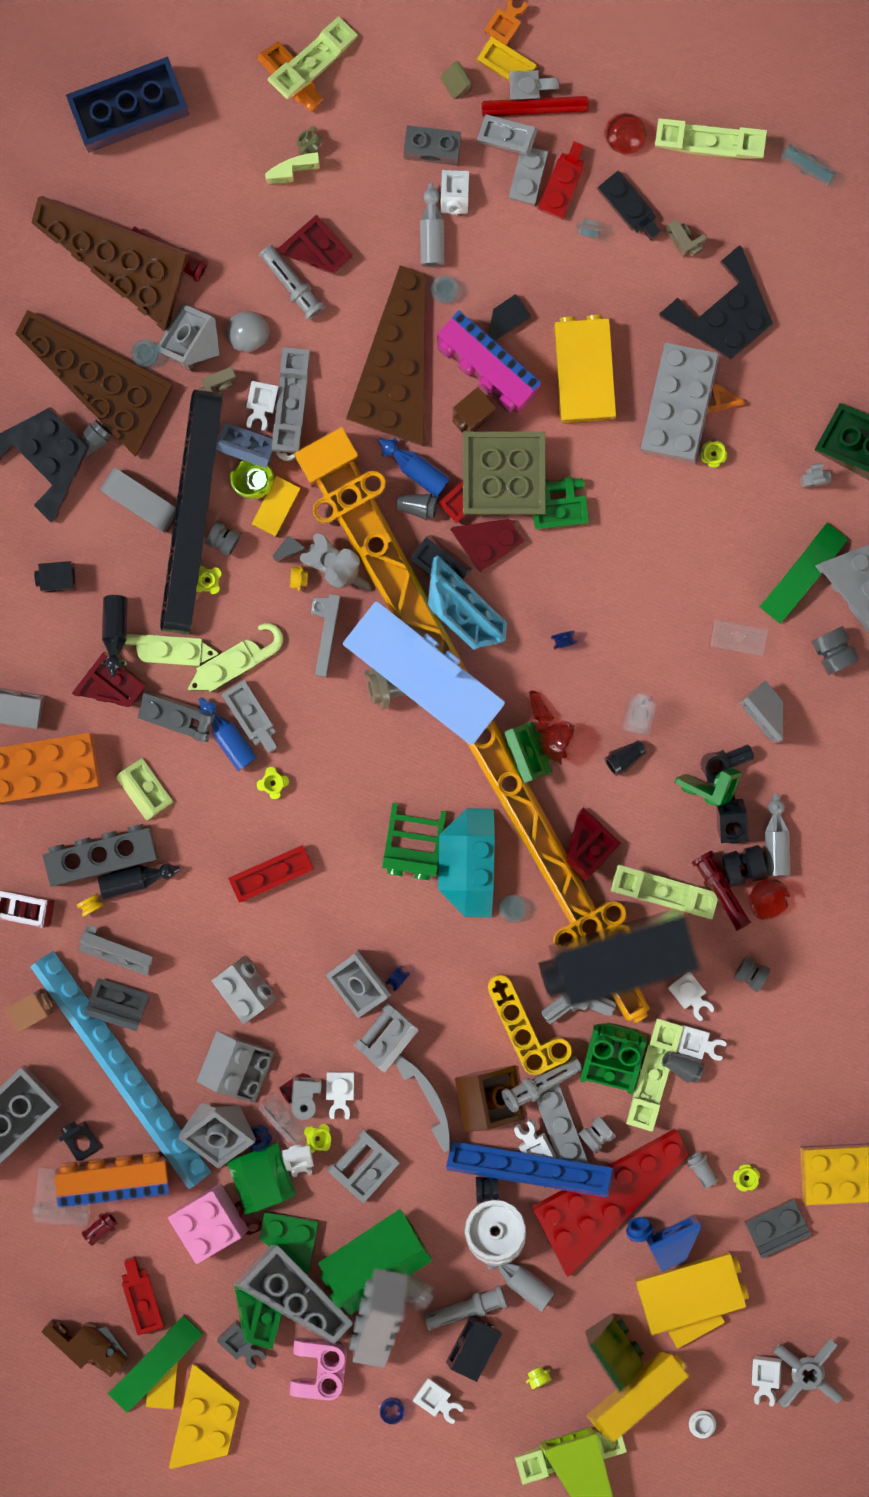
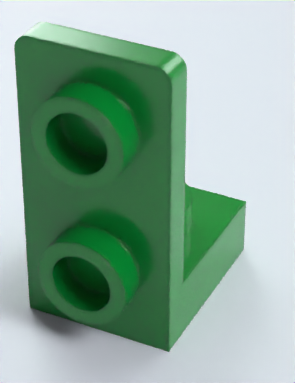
M735 768L721 771L715 778L714 787L688 774L676 777L674 783L682 786L681 789L684 792L692 795L698 794L705 798L704 801L706 803L720 806L732 801L742 772Z

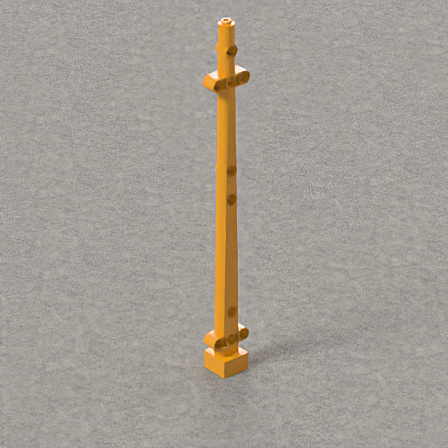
M342 427L294 453L311 487L317 484L324 496L316 501L313 506L316 520L322 524H330L338 520L390 612L420 636L424 637L427 634L439 643L437 646L438 650L443 654H446L448 651L461 661L458 665L469 673L439 617L428 606L429 599L375 501V498L383 494L385 490V479L381 473L370 471L361 475L355 464L359 461L358 455ZM372 477H376L381 482L380 489L375 492L369 491L365 486L366 481ZM344 492H355L357 494L356 502L352 505L344 504L341 499ZM329 504L333 507V514L329 518H322L318 515V509L321 505ZM374 538H379L384 543L383 550L378 553H373L368 548L369 541ZM493 719L485 728L490 732V740L486 744H480L477 741L473 745L467 742L466 744L569 920V923L555 931L553 943H558L559 936L565 932L570 933L573 938L587 935L582 930V924L588 919L595 920L597 924L594 932L620 925L626 918L624 906L617 901L610 900L595 907L578 873L566 863L567 853L529 783H524L522 776L519 774L515 758ZM506 776H513L517 781V786L513 791L508 792L502 788V780ZM610 906H617L620 909V916L614 921L608 920L606 917V910ZM640 988L612 996L626 1021L632 1020L634 1023H637L648 1016L646 1011L650 1009V1006Z

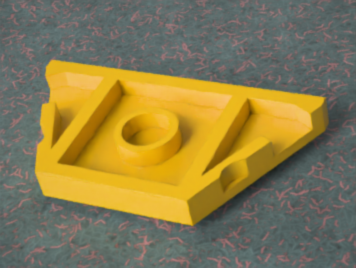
M195 1363L191 1367L169 1464L171 1469L227 1456L230 1448L240 1399L232 1392L223 1388L221 1383L215 1378L212 1379Z

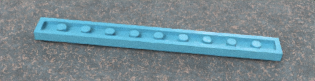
M54 950L30 966L188 1189L192 1188L209 1175L211 1171L200 1155L178 1139L182 1130L106 1023L85 1015L89 1000Z

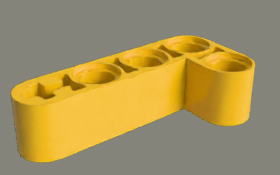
M503 974L492 976L487 986L489 994L525 1071L529 1074L537 1075L566 1062L572 1052L569 1042L563 1037H554L539 1044L510 979ZM495 981L506 982L507 986L504 987L507 997L513 994L514 998L507 999L499 1005L497 1000L503 999L499 991L492 990L496 986ZM510 1004L516 1005L519 1008V1014L514 1019L506 1018L503 1013L505 1007ZM521 1029L529 1031L531 1035L529 1041L524 1044H520L515 1040V1034ZM563 1043L566 1046V1053L562 1057H555L551 1053L554 1044ZM537 1054L542 1058V1063L538 1068H530L526 1064L527 1058L530 1055Z

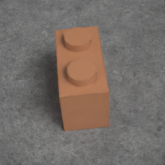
M41 989L6 1008L5 1011L18 1033L54 1013L51 1008L54 1006V1002L47 992L42 993Z

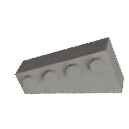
M270 1245L233 1284L327 1342L336 1343L353 1325V1322L337 1308L278 1245Z
M374 1269L372 1280H366L364 1296H367V1298H361L359 1314H362V1316H356L354 1332L357 1334H352L350 1338L349 1350L353 1351L352 1362L385 1368L391 1351V1345L395 1341V1334L398 1333L400 1327L399 1322L402 1321L404 1316L406 1274Z

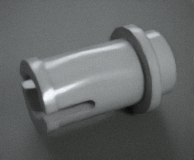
M700 1151L687 1159L689 1162L688 1167L694 1170L702 1187L708 1188L719 1179L706 1161L708 1157Z

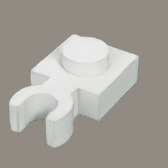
M251 381L246 408L254 411L247 419L248 429L252 428L254 420L259 419L262 421L261 431L265 432L267 430L268 422L265 414H274L278 386Z
M691 973L682 975L667 987L684 1009L690 1005L693 1006V1015L699 1021L703 1020L699 1014V1009L702 1006H706L711 1012L714 1011L711 1003L700 998L706 991Z
M682 1025L684 1027L676 1052L702 1059L704 1052H707L714 1060H722V1056L714 1053V1047L716 1045L726 1046L727 1043L721 1039L708 1041L709 1032Z
M327 1072L326 1100H334V1104L329 1111L331 1119H334L335 1110L338 1108L345 1111V1119H349L350 1108L346 1104V1100H354V1072Z
M532 1118L527 1121L530 1129L528 1132L523 1131L519 1124L515 1126L514 1132L516 1136L524 1140L519 1146L522 1153L557 1158L545 1133L537 1136V1126Z
M294 1145L288 1150H282L286 1170H291L293 1177H297L299 1172H307L308 1175L312 1174L314 1163L309 1146Z
M754 1356L752 1385L759 1386L754 1396L755 1404L759 1405L761 1395H767L770 1399L769 1406L774 1405L776 1393L772 1388L779 1389L781 1385L782 1359Z
M430 1377L426 1379L413 1398V1402L434 1417L439 1411L443 1412L445 1420L451 1424L455 1423V1418L450 1416L449 1411L452 1408H456L460 1412L464 1410L461 1403L447 1400L451 1392Z

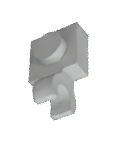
M538 70L509 72L510 99L539 98V90L559 89V78L539 79Z
M823 463L812 464L811 469L806 470V475L800 477L801 489L829 484L832 481L830 470L823 471Z

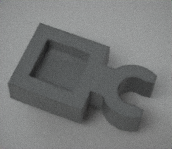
M238 1320L218 1337L217 1342L236 1360L243 1355L246 1358V1364L252 1369H255L257 1364L252 1359L253 1355H259L263 1360L266 1358L267 1353L264 1348L244 1342L241 1323Z

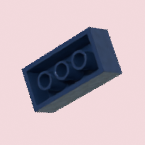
M168 56L66 94L88 153L190 115Z

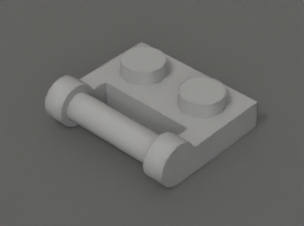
M388 1002L382 1008L384 1010L362 1039L358 1038L353 1044L384 1073L419 1031L417 1027ZM393 1018V1020L390 1022V1024L387 1026L384 1032L380 1035V1037L370 1048L369 1046L372 1044V1042L376 1039V1037L380 1034V1032L384 1029L388 1022Z
M363 1129L358 1135L360 1138L327 1171L364 1204L399 1165L400 1161ZM368 1145L373 1149V1152L348 1178L343 1172Z

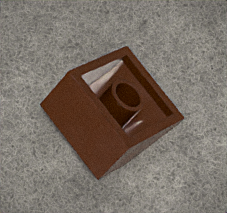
M515 1065L474 1072L455 1078L464 1132L490 1130L525 1119L522 1105L518 1107V1111L512 1112L507 1107L502 1096L503 1090H510L518 1086Z

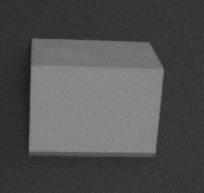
M357 950L325 975L357 1018L383 1002L392 993L360 950Z

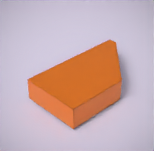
M714 383L708 413L745 405L743 399L727 391L718 383Z

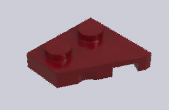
M317 214L277 249L284 256L332 275L353 257Z
M510 519L462 525L450 529L479 572H482L525 542Z
M103 652L72 694L78 697L83 696L101 702H111L116 705L131 707L147 687V684L125 667H121L117 671L116 676L111 677L109 670L105 665H102V660H106L109 654Z
M583 807L576 816L566 863L586 881L615 851L621 842Z

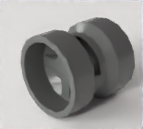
M217 520L204 544L211 548L217 547L222 554L229 557L236 547L241 533L235 529H227L224 523Z
M746 955L733 978L739 982H746L752 990L758 992L769 976L771 969L764 965H757L753 958Z

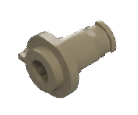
M372 668L365 671L370 700L373 704H378L381 710L389 708L390 699L406 695L375 669Z

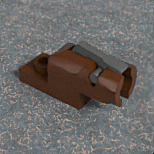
M51 1320L41 1331L80 1369L91 1359L93 1366L111 1378L128 1359L127 1351L106 1326L97 1328L95 1325L86 1322L71 1337L68 1335L70 1333L69 1329L60 1321L56 1323Z

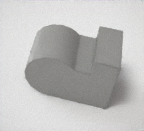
M293 1077L291 1107L296 1118L308 1120L315 1114L316 1107L313 1093H321L320 1078Z

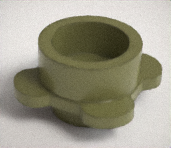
M311 126L299 135L297 146L299 147L298 153L300 155L314 153L319 148L322 138L316 133L317 128L315 126Z

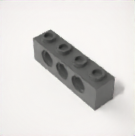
M140 824L128 827V833L118 835L117 831L101 834L102 840L91 842L89 837L74 841L75 847L65 849L64 844L49 847V853L42 856L50 887L158 860L159 857L151 828L144 829V825ZM124 840L131 841L134 846L133 852L128 856L120 851V844ZM99 846L107 851V858L103 862L96 861L93 856L94 850ZM72 853L77 854L81 860L80 866L76 869L70 868L67 864V858Z

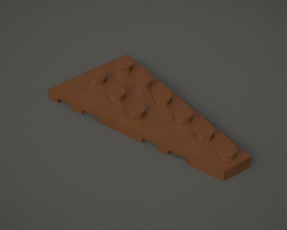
M44 196L38 197L31 223L56 244L59 243L66 248L78 262L82 261L91 269L90 271L121 297H126L138 307L137 310L142 314L148 315L157 322V326L163 331L167 330L189 253Z
M401 265L399 266L346 417L348 421L423 446L424 273Z
M27 310L15 333L16 336L137 457L173 384Z

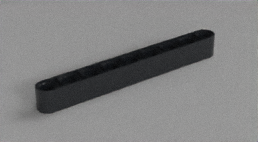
M194 389L191 395L160 618L161 631L189 634L192 625L222 409V394L217 392Z

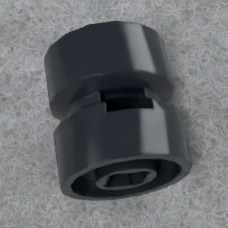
M759 845L744 848L742 853L732 851L721 854L723 868L726 872V879L730 888L745 885L748 879L752 882L768 879L766 864ZM744 864L745 869L740 870L739 866Z

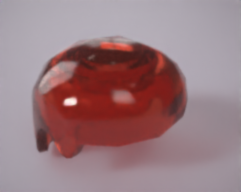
M627 112L615 114L606 123L604 137L609 147L615 152L623 155L635 153L643 147L646 141L647 133L644 123L635 114Z
M568 721L556 722L543 735V753L549 759L561 765L563 764L562 758H567L565 749L574 736L575 726Z
M777 879L764 880L753 887L748 901L756 918L759 920H769L779 916L788 908L787 896L790 897V893L782 881Z

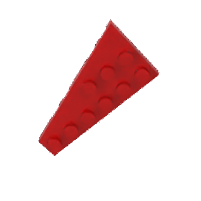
M675 1129L605 1166L613 1168L608 1197L561 1190L531 1206L567 1278L689 1155Z

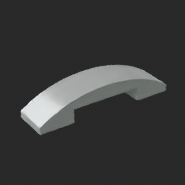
M285 347L282 349L272 451L296 453L300 449L310 350Z
M399 1054L394 1062L404 1081L415 1076L439 1122L431 1126V1130L445 1153L449 1150L450 1140L448 1120L443 1103L435 1087L424 1072L407 1057Z

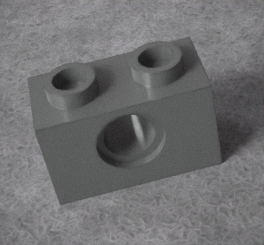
M407 125L404 159L458 166L461 132Z

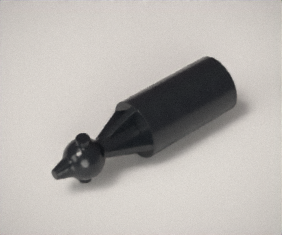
M107 595L103 597L102 641L109 657L106 660H102V665L106 666L111 677H115L117 671L125 666V662L121 661L118 657L127 639L128 599L122 595Z
M169 863L163 864L159 869L137 866L98 876V884L103 900L146 890L160 877L165 880L173 878L175 873L179 872L181 868Z

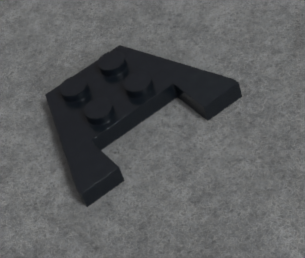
M740 245L720 262L738 284L696 319L679 298L659 313L661 319L672 323L681 331L692 335L700 340L701 343L730 360L773 324L743 248Z
M50 407L0 433V460L15 446L52 484L34 506L50 522H54L59 515V509L69 493V487L74 477H76L90 446Z

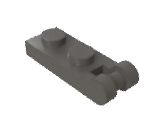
M150 691L144 692L138 714V719L191 736L193 739L201 742L209 741L210 732L208 730L210 724H213L215 717L211 712ZM194 719L199 721L198 727L193 726Z

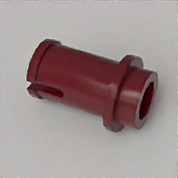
M109 1212L99 1214V1219L82 1232V1236L86 1241L90 1239L88 1243L91 1246L107 1232L115 1230L117 1221Z

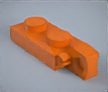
M278 41L262 51L257 57V60L271 75L283 64L289 63L294 59L289 51ZM315 80L292 96L295 101L301 102L310 113L318 108L323 100L315 91L316 87L313 84Z

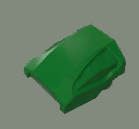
M610 1023L594 1025L580 1082L585 1083V1081L625 1090L628 1094L633 1095L647 1038L634 1029Z
M278 1142L227 1162L245 1215L296 1196V1191L289 1171L286 1170L283 1154Z

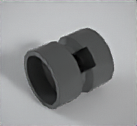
M843 626L811 641L817 654L824 657L822 665L827 675H831L860 660L854 647L848 646L849 637Z

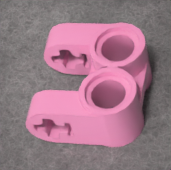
M294 1339L293 1354L318 1358L316 1380L292 1379L289 1394L294 1397L327 1401L338 1398L345 1383L347 1358L345 1346L338 1341L331 1343L321 1339ZM329 1351H334L339 1355L340 1360L336 1363H331L326 1359L325 1354ZM327 1378L333 1379L337 1384V1388L334 1390L326 1389L323 1385V1380Z

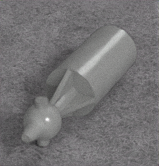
M429 183L428 189L424 192L423 199L427 203V207L420 220V264L427 267L445 265L444 220L436 206L440 196L438 191L435 190L433 183Z
M774 793L773 799L768 805V809L773 815L765 831L767 875H791L790 832L781 816L785 805L780 800L779 794Z
M507 1263L501 1266H487L489 1270L499 1268L507 1286L541 1312L556 1294L553 1289L522 1265Z

